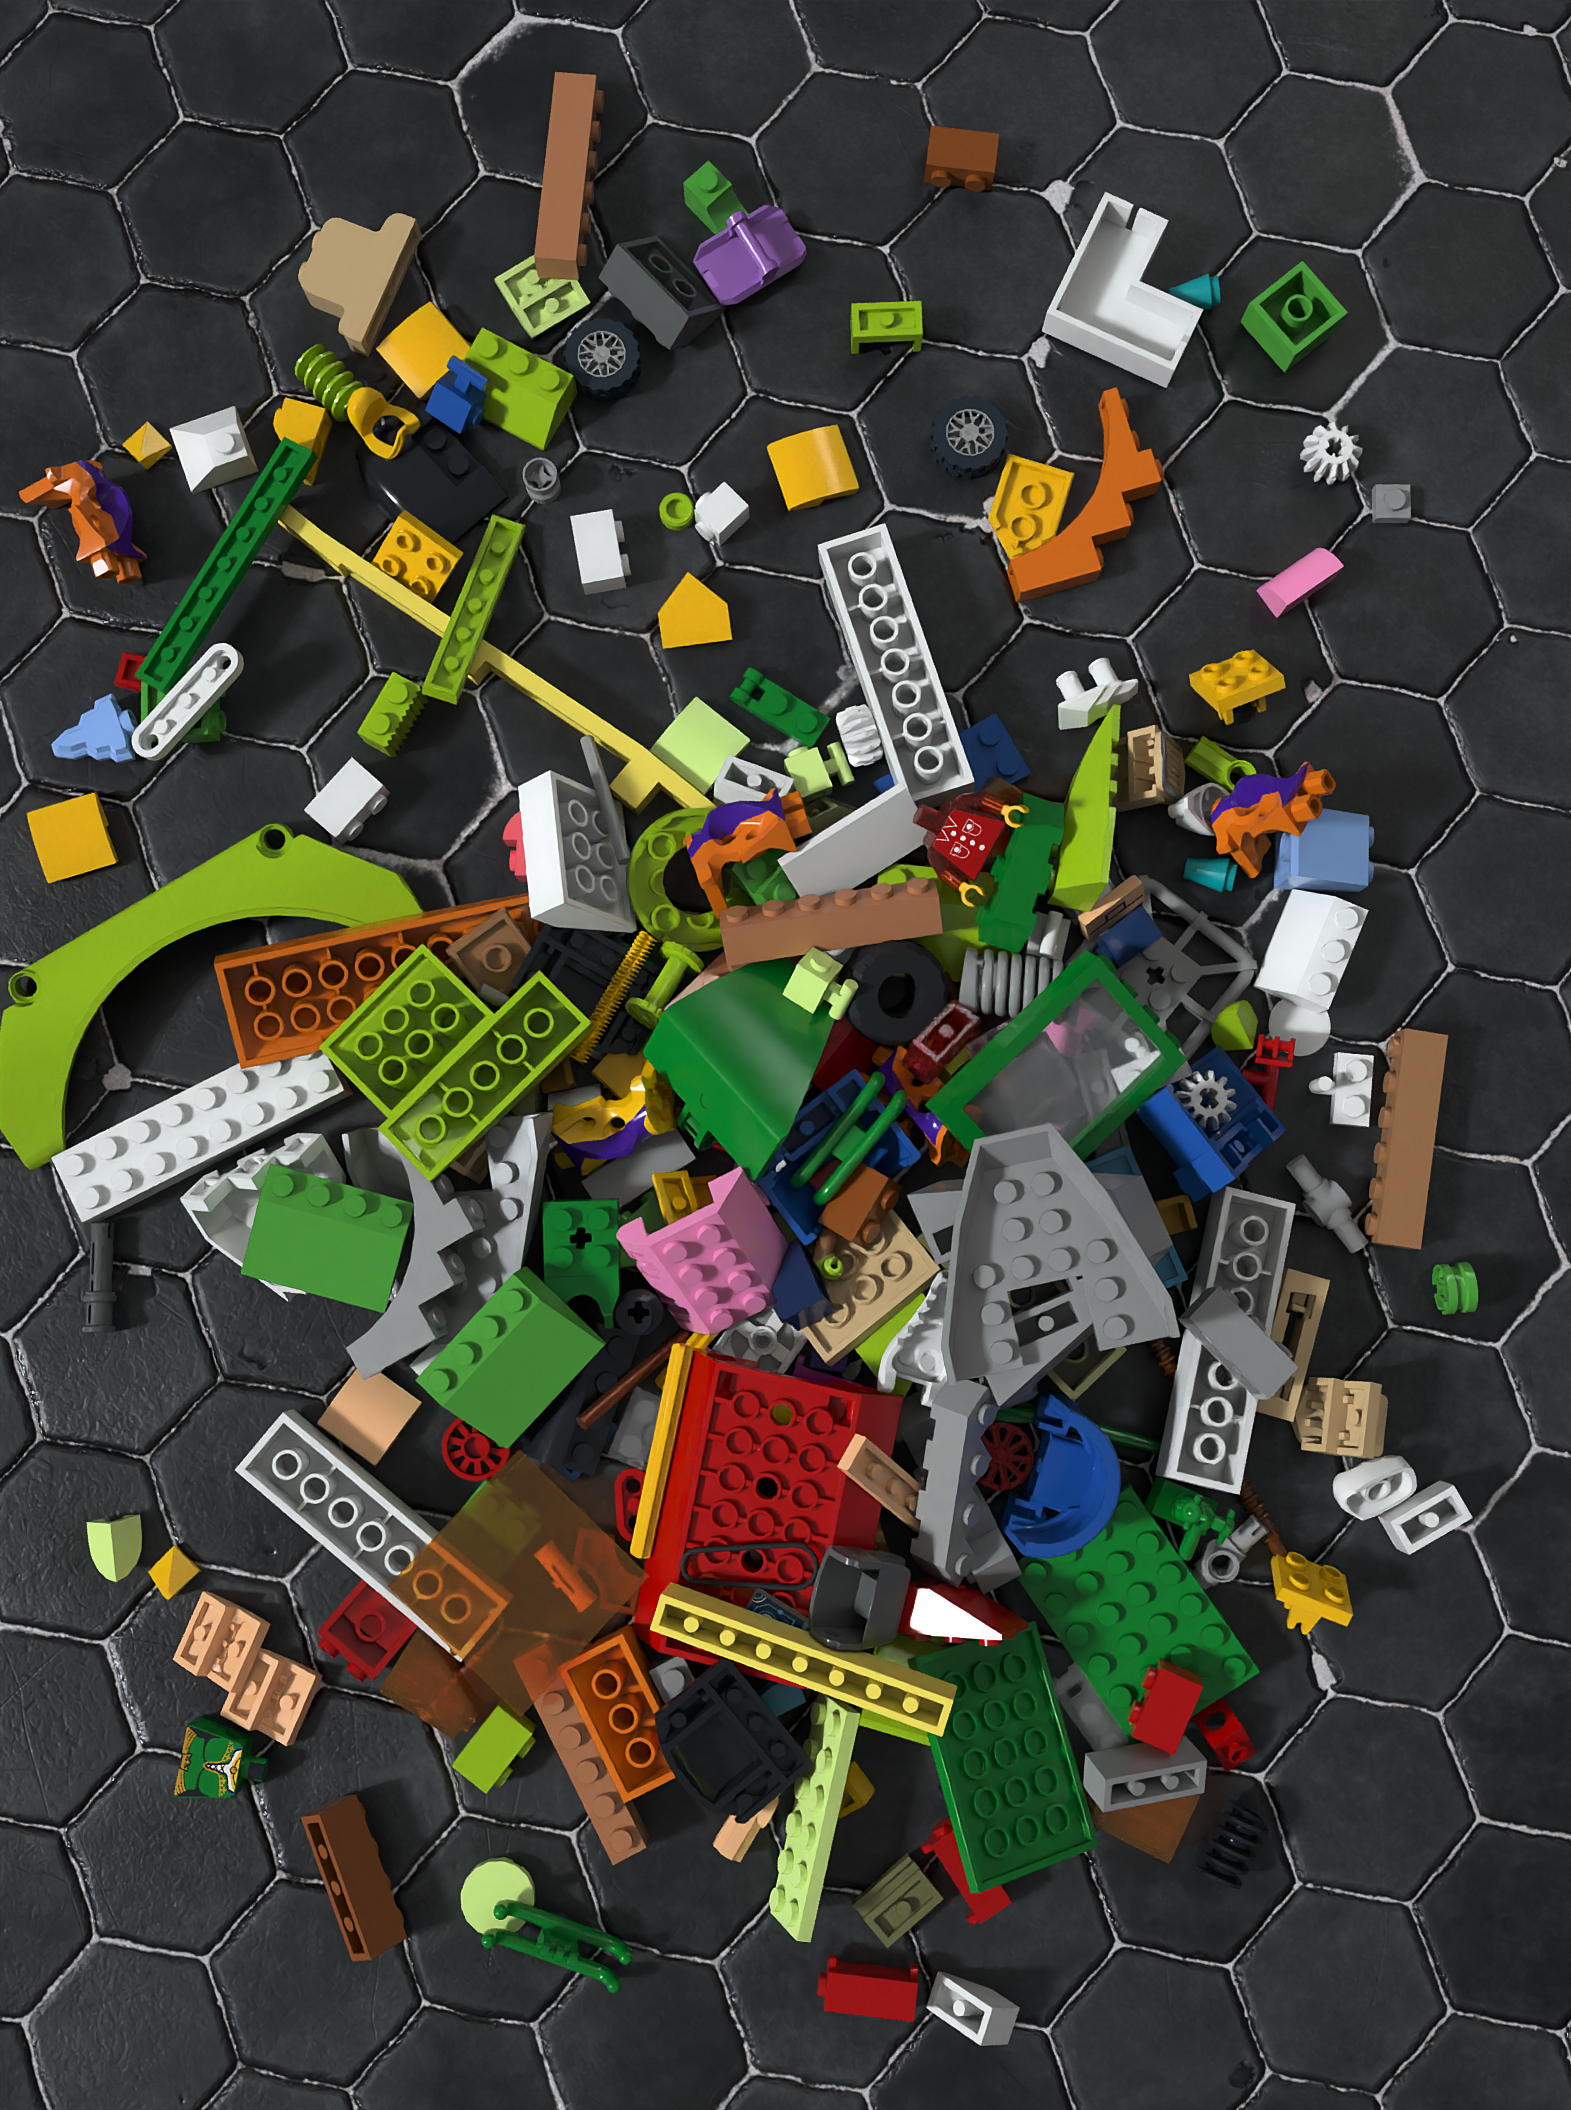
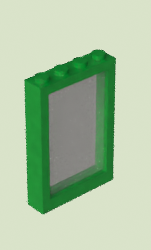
M1084 950L925 1104L970 1154L974 1139L1051 1123L1083 1162L1187 1061L1185 1056L1179 1051V1048L1182 1046L1180 1041L1168 1030L1165 1032L1161 1030L1157 1025L1160 1018L1147 1005L1142 1007L1136 1001L1137 991L1126 980H1118L1113 974L1116 967L1105 955L1100 953L1096 956Z

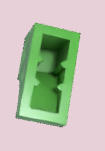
M709 160L683 183L685 204L715 235L728 227L726 221L735 212L743 210L746 216L749 215L734 193L732 184Z

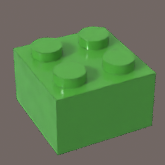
M1301 261L1251 301L1240 322L1282 371L1286 373L1336 333L1348 312L1310 268Z

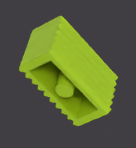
M392 672L357 731L358 735H360L364 742L390 757L397 756L395 751L400 750L399 745L404 744L402 739L407 738L406 733L411 732L409 727L414 726L413 721L418 720L416 715L421 714L420 709H424V703L428 702L426 695L422 694L420 686Z

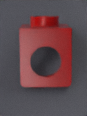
M1223 1698L1218 1699L1192 1716L1194 1723L1211 1745L1225 1772H1229L1256 1753L1244 1727ZM1211 1714H1224L1226 1716L1224 1726L1216 1730L1209 1729L1206 1726V1721Z

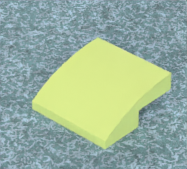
M534 255L495 278L496 285L531 339L590 305V301L578 280L539 278Z
M695 697L665 730L649 752L705 796L713 788L727 756L731 755L737 758L748 747L750 739L698 697Z

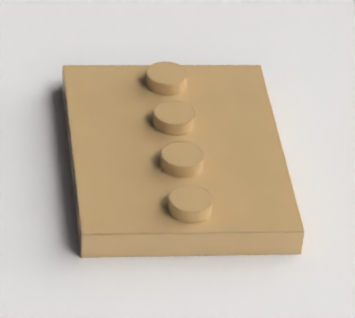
M893 1209L887 1211L880 1223L878 1236L868 1244L866 1249L837 1234L833 1252L843 1263V1273L838 1279L834 1280L822 1277L836 1311L801 1329L829 1367H832L929 1288L937 1274L942 1271ZM815 1246L810 1250L812 1256L814 1253Z

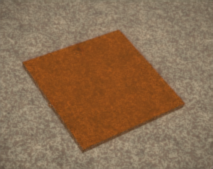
M518 1450L388 1587L450 1647L451 1655H458L521 1717L646 1581L649 1575L587 1516L588 1512L586 1509H580L535 1464Z

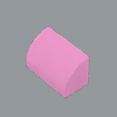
M1316 548L1259 587L1257 592L1275 617L1279 618L1331 582L1344 565L1328 550Z

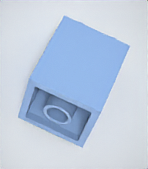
M1322 808L1323 811L1319 818L1308 821L1301 836L1298 837L1285 831L1275 832L1274 889L1360 892L1368 887V883L1372 881L1374 873L1373 862L1369 861V848L1372 847L1374 842V828L1369 826V816Z

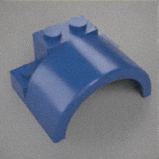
M1219 1045L1191 1065L1190 1068L1192 1073L1199 1071L1203 1078L1207 1071H1214V1082L1223 1076L1227 1078V1082L1223 1086L1224 1090H1235V1094L1227 1098V1100L1237 1105L1235 1110L1227 1111L1231 1118L1228 1123L1219 1122V1129L1211 1131L1206 1124L1205 1129L1202 1130L1183 1106V1102H1180L1174 1094L1177 1091H1183L1179 1085L1181 1080L1162 1087L1135 1110L1140 1119L1178 1166V1169L1172 1174L1177 1179L1181 1190L1188 1194L1194 1202H1197L1211 1191L1213 1193L1217 1192L1236 1179L1249 1166L1248 1163L1286 1131L1281 1122ZM1188 1076L1185 1079L1191 1081V1076ZM1203 1095L1200 1105L1204 1108L1207 1107L1210 1098L1207 1095Z
M852 1069L825 1091L820 1092L799 1108L788 1136L763 1176L755 1180L804 1245H808L816 1239L818 1234L826 1227L818 1222L826 1207L825 1205L818 1206L813 1202L812 1198L815 1189L809 1180L802 1187L794 1188L790 1184V1176L798 1171L840 1119L841 1114L845 1113L867 1085L856 1069ZM877 1096L859 1117V1120L866 1125V1132L886 1109ZM894 1121L862 1160V1163L884 1176L890 1177L899 1170L912 1165L921 1157V1154L897 1122ZM830 1153L816 1172L838 1158ZM783 1160L786 1164L776 1172V1166Z
M1044 1387L1042 1388L1032 1422L1038 1428L1044 1429L1025 1491L1023 1495L1009 1491L999 1523V1527L1024 1556L1034 1558H1054L1067 1555L1089 1544L1102 1532L1110 1521L1117 1506L1121 1488L1120 1464L1115 1449L1107 1435L1096 1423L1080 1411L1078 1401L1075 1400L1073 1402L1066 1394ZM1069 1428H1075L1080 1436L1068 1433ZM1043 1506L1059 1511L1060 1514L1046 1520V1513L1042 1512Z

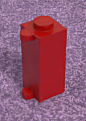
M950 1817L939 1821L932 1828L933 1833L929 1835V1839L920 1847L925 1854L934 1850L972 1909L966 1916L969 1924L973 1925L978 1921L983 1923L1012 1903L1009 1892L1004 1884L981 1893H970Z
M829 1954L826 1973L819 1972L817 1996L823 1997L824 2011L914 2022L918 1989V1965L910 1964V1969L837 1961V1955Z

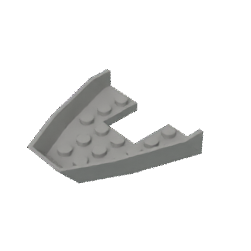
M554 1111L505 1115L485 1134L492 1189L456 1191L453 1193L455 1198L469 1195L471 1199H474L480 1205L484 1214L482 1220L486 1227L451 1247L452 1252L456 1253L463 1261L465 1266L464 1274L467 1281L432 1300L434 1306H437L443 1312L446 1318L445 1326L449 1332L434 1341L435 1344H449L509 1277L524 1267L538 1219ZM379 1126L364 1127L342 1134L347 1171L354 1187L414 1203L408 1174L397 1148L377 1129ZM414 1220L396 1276L400 1286L411 1260L415 1233Z
M1051 1123L974 1139L953 1224L941 1351L949 1386L956 1385L958 1381L1023 1368V1360L1007 1291L1075 1276H1082L1099 1351L1168 1336L1171 1338L1180 1337L1172 1298L1105 1188Z

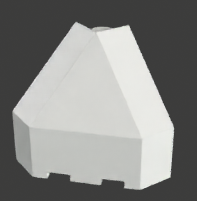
M296 1133L284 1139L286 1146L268 1154L264 1148L237 1160L238 1167L220 1175L218 1170L204 1175L180 1200L205 1240L238 1265L243 1266L259 1197L270 1163L346 1184V1175L322 1134ZM260 1280L288 1302L298 1293L308 1294V1292Z

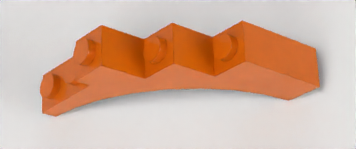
M1117 387L1103 391L1098 405L1104 430V459L1095 492L1079 516L1058 536L1038 549L1010 560L1007 574L1016 603L1097 581L1102 570L1101 568L1104 567V559L1101 549L1094 546L1125 538L1131 524L1134 522L1132 508L1129 503L1125 502L1155 494L1163 479L1161 462L1159 459H1154L1151 448L1138 452L1140 444L1135 430H1130L1127 421L1129 419L1128 404L1125 398L1120 399Z

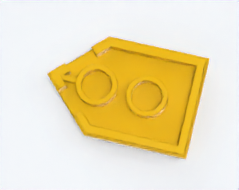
M1008 453L988 521L1010 560L1029 553L1055 538L1075 473Z

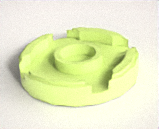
M505 1857L490 1858L478 1864L465 1880L461 1891V1909L467 1922L479 1933L484 1934L486 1930L491 1928H501L516 1932L526 1923V1921L512 1916L498 1920L493 1913L496 1903L501 1900H515L530 1906H534L536 1901L535 1885L529 1872L523 1866L520 1867L517 1863H514V1860Z

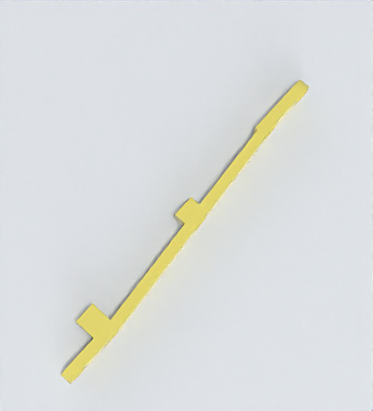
M288 505L278 521L283 528L346 578L350 575L441 638L443 637L451 617L328 536L291 505ZM484 639L482 640L468 678L476 685H479L486 675L492 671L583 734L592 735L596 743L626 762L627 765L609 785L611 794L637 816L641 814L660 790L684 809L706 808L714 810L718 808L642 745Z

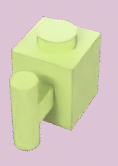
M840 742L827 746L831 759L824 762L817 747L809 750L807 746L791 751L788 754L789 758L784 759L785 772L788 777L794 779L793 792L799 791L804 804L832 794L833 785L829 777L838 775L842 786L855 782Z
M812 946L797 964L782 995L812 1014L826 1000L832 1004L829 1015L836 1020H840L856 993L858 984L852 979H846L843 986L836 983L835 981L843 965L832 959L828 954Z

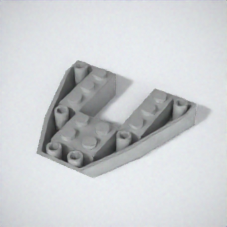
M1092 1173L1111 1197L1154 1268L1172 1247L1173 1243L1143 1176ZM964 1179L939 1181L907 1195L937 1265L950 1260L953 1224ZM1081 1275L1066 1278L1069 1290L1012 1314L1024 1367L985 1376L999 1407L1031 1389L1094 1332Z

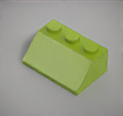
M482 327L467 352L464 362L490 379L487 388L483 391L488 394L483 404V408L486 410L483 419L545 451L578 394L574 376Z

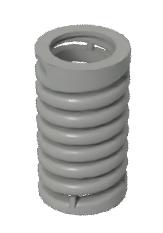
M967 946L958 1010L976 1013L981 1009L984 1014L989 1015L995 1007L996 1015L1002 1017L1007 1014L1009 1008L1010 1017L1015 1018L1022 1011V1008L1024 1009L1073 961H1068L1064 966L1063 961L1054 959L1050 965L1048 958L1040 957L1036 964L1035 957L1027 955L1022 963L1021 955L1013 953L1008 963V954L1000 951L997 953L994 962L992 950L986 949L981 955L975 947ZM1081 994L1065 1011L1052 1021L1054 1024L1059 1025L1063 1021H1067L1071 1027H1075Z

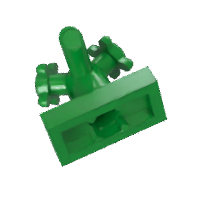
M1156 1476L1145 1502V1511L1180 1525L1186 1530L1179 1547V1556L1182 1560L1191 1561L1201 1535L1205 1536L1209 1528L1219 1532L1216 1543L1221 1545L1224 1543L1225 1538L1230 1537L1235 1526L1234 1517L1236 1513L1233 1509L1230 1508L1226 1517L1223 1518L1215 1514L1218 1501L1163 1477Z

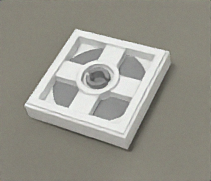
M772 1305L728 1327L713 1347V1350L717 1353L760 1362V1369L784 1374L808 1338L802 1330L797 1331L788 1322L782 1323Z

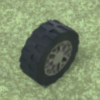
M600 317L593 318V320L588 322L586 320L581 323V326L574 328L571 332L572 335L566 340V350H564L563 356L566 371L574 376L578 393L587 396V399H595L600 402H606V400L615 401L622 395L626 396L630 389L636 386L637 378L641 375L642 370L639 344L637 339H634V333L627 329L625 324L620 321L616 322L612 318L607 317L606 319H600Z
M966 395L956 400L955 398L950 400L945 407L943 406L939 410L938 416H935L933 421L930 449L934 454L933 459L936 463H939L945 473L947 471L952 474V477H962L964 480H971L974 477L978 479L986 473H991L995 466L999 465L1006 449L1008 430L1006 429V418H1003L1002 411L998 407L996 408L992 405L993 402L988 399L983 400L979 396L967 397Z

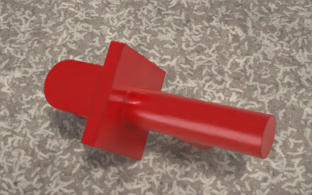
M1259 1034L1255 1063L1266 1064L1265 1072L1243 1069L1242 1074L1250 1084L1263 1086L1261 1098L1274 1113L1280 1067L1292 1068L1296 1039L1291 1038L1290 1041L1280 1040V1036H1275V1039L1264 1038L1265 1034ZM1262 1049L1273 1050V1053H1262ZM1278 1051L1288 1052V1056L1278 1055Z

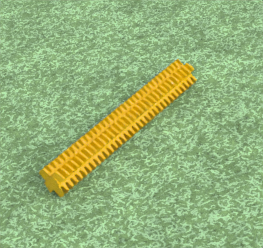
M642 930L636 936L637 938L632 943V947L627 952L628 954L625 955L621 966L618 967L619 969L614 974V978L609 983L610 985L607 986L603 997L598 1001L596 1009L591 1013L592 1016L589 1017L596 1028L569 1053L571 1058L583 1064L582 1062L587 1063L585 1058L589 1059L587 1054L591 1055L589 1050L594 1051L591 1047H596L594 1042L598 1043L596 1039H601L598 1036L603 1035L600 1031L605 1032L603 1027H608L605 1023H610L607 1019L612 1020L610 1015L614 1016L612 1011L616 1012L614 1007L619 1008L616 1004H621L618 1000H623L621 996H626L623 993L628 992L625 988L630 989L628 984H633L630 980H635L632 976L637 977L634 973H639L636 969H641L639 965H644L641 961H646L643 957L648 958L646 953H651L648 949H653L650 945L655 946L652 942H657V940Z

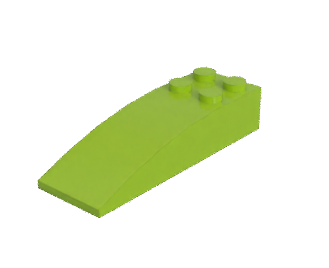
M539 970L377 1129L429 1182H432L514 1108L596 1027Z

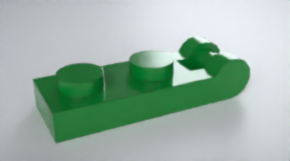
M748 667L742 676L744 678L743 683L739 688L735 687L729 696L730 699L796 742L807 746L809 750L814 748L830 724L831 718L771 682L757 670ZM755 688L764 693L759 702L751 697Z

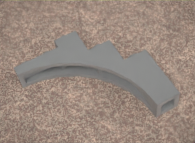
M398 1149L397 1151L408 1174L414 1201L415 1233L411 1260L401 1288L387 1311L367 1333L346 1347L363 1380L379 1374L449 1333L445 1326L446 1318L443 1312L437 1306H434L432 1300L467 1281L464 1274L465 1266L463 1261L456 1253L452 1252L451 1247L486 1227L482 1220L484 1218L483 1211L474 1199H471L469 1195L455 1198L453 1196L454 1187L449 1178L444 1174H440L432 1182H429Z

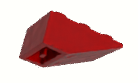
M923 1576L909 1582L897 1633L909 1634V1639L915 1641L931 1640L932 1636H944V1642L964 1643L967 1641V1638L979 1639L980 1645L997 1646L1002 1644V1640L1013 1639L1016 1633L1028 1628V1622L961 1581L958 1587H955L938 1578Z

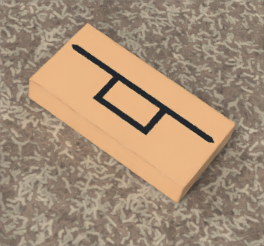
M1132 875L1098 900L1089 912L1084 911L1078 915L1081 933L1088 941H1091L1146 900L1143 883L1136 875Z

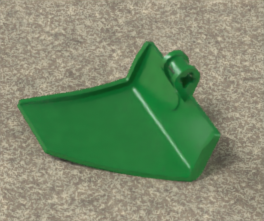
M787 957L747 964L675 1002L662 1014L643 1050V1055L685 1102V1106L676 1121L680 1129L683 1131L687 1130L695 1139L694 1145L700 1151H705L719 1142L753 1181L763 1176L788 1136L835 1021L829 1015L832 1006L826 1000L812 1014L782 995L796 968Z

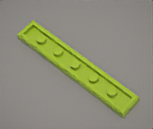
M492 514L422 686V694L457 705L524 537L526 525Z

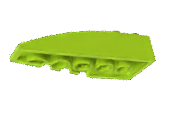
M1113 704L1089 744L1072 779L1063 805V837L1060 845L1054 844L1052 847L1051 858H1053L1052 865L1054 866L1046 889L1048 890L1047 904L1089 912L1108 884L1116 819V807H1111L1113 797L1117 793V781H1113V777L1118 766V754L1111 753V751L1116 749L1119 741L1121 705Z

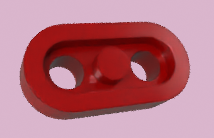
M639 1467L624 1469L616 1478L614 1485L617 1528L620 1535L632 1542L634 1527L630 1524V1518L638 1513L646 1471ZM637 1479L640 1482V1489L636 1492L630 1491L627 1487L628 1480Z

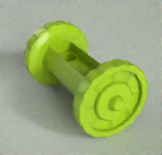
M667 941L660 947L659 954L666 964L645 999L632 997L625 1005V1009L632 1018L653 1030L664 1013L662 1010L666 1007L684 975L698 976L704 968L702 960L695 953L675 942Z

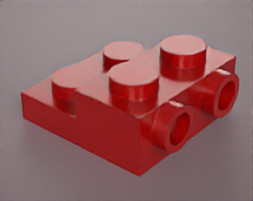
M362 1579L317 1631V1635L322 1639L317 1645L333 1659L338 1654L346 1659L350 1664L345 1669L361 1683L366 1678L373 1682L418 1626Z

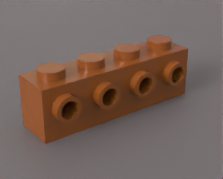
M356 1794L337 1797L302 1816L301 1820L351 1960L367 1961L373 1960L408 1937L404 1929V1917L396 1907L391 1893V1881L384 1872L378 1857V1845L369 1832L365 1820V1809L362 1803L358 1801Z

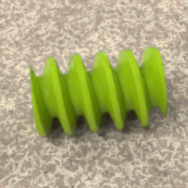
M317 344L309 348L298 359L295 366V375L300 381L304 382L309 391L313 392L315 398L322 402L324 408L331 412L336 421H349L347 413L348 400L355 390L363 387V384L360 381L353 382V373L351 371L344 372L345 365L342 361L335 362L336 355L334 352H324L325 346Z

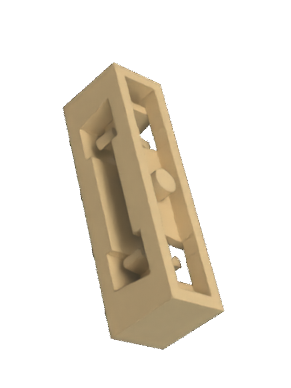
M1283 1268L1270 1339L1273 1342H1283L1290 1315L1286 1313V1309L1301 1312L1302 1317H1296L1288 1347L1293 1355L1291 1360L1299 1368L1269 1400L1258 1399L1256 1412L1291 1422L1294 1421L1330 1280L1293 1269Z

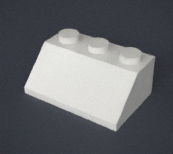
M1292 889L1252 987L1317 1014L1328 1010L1369 910L1335 896Z

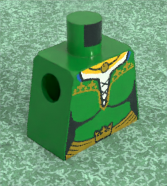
M197 1717L187 1725L174 1797H235L243 1789L245 1779L264 1782L268 1771L269 1759L250 1756L253 1741L251 1735L211 1720Z

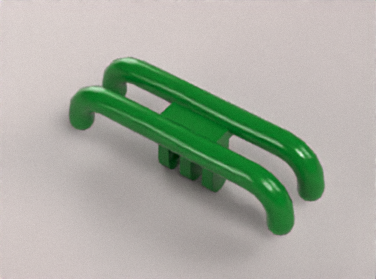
M874 1072L867 1085L798 1171L790 1176V1184L794 1188H800L813 1176L830 1153L842 1161L822 1188L814 1192L812 1199L818 1206L825 1205L836 1194L897 1119L908 1102V1093L905 1090H897L889 1105L866 1132V1125L859 1120V1117L872 1103L885 1083V1075L881 1072Z
M505 1899L496 1903L493 1913L498 1920L512 1916L541 1926L542 1929L537 1941L501 1928L488 1929L484 1932L481 1939L482 1945L486 1949H491L496 1944L599 1980L613 1994L621 1990V1980L613 1970L598 1962L579 1956L577 1941L580 1940L605 1949L616 1955L623 1965H628L633 1960V1952L624 1941L608 1933L519 1901Z

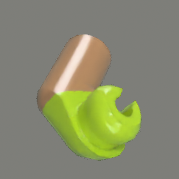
M823 1229L819 1233L812 1262L822 1277L830 1280L838 1279L843 1273V1263L833 1252L837 1233L832 1230Z

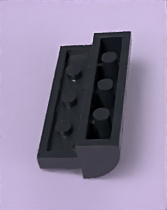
M578 1315L607 1344L529 1426L521 1452L531 1458L559 1468L564 1467L594 1476L618 1402L586 1430L580 1427L576 1418L628 1374L640 1336L630 1335L617 1327L605 1328L603 1322Z

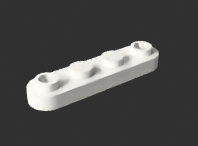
M218 643L210 647L135 729L132 735V746L135 752L153 761L165 757L241 674L244 666L241 653L226 643ZM231 660L230 666L223 670L224 662ZM158 738V745L152 748V741Z

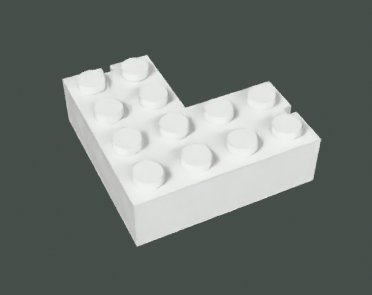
M1105 192L1046 313L1042 332L1167 388L1196 328L1203 309L1142 282L1162 240L1169 220L1140 208L1132 230H1129L1126 226L1134 204Z

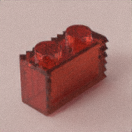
M951 1000L950 1004H947L945 1009H942L941 1013L934 1017L933 1021L925 1027L924 1031H921L915 1040H912L902 1060V1066L924 1084L929 1085L971 1041L970 1039L975 1034L976 1028L981 1023L980 1019L957 1000Z

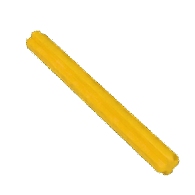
M674 1343L670 1353L630 1547V1554L640 1559L650 1558L656 1535L694 1351L692 1346L685 1343Z

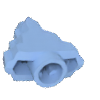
M111 693L96 700L94 709L82 714L79 724L65 730L51 746L57 758L77 760L91 756L99 762L113 759L118 764L136 760L135 750L132 746V735L139 725L130 709L122 711L116 698Z

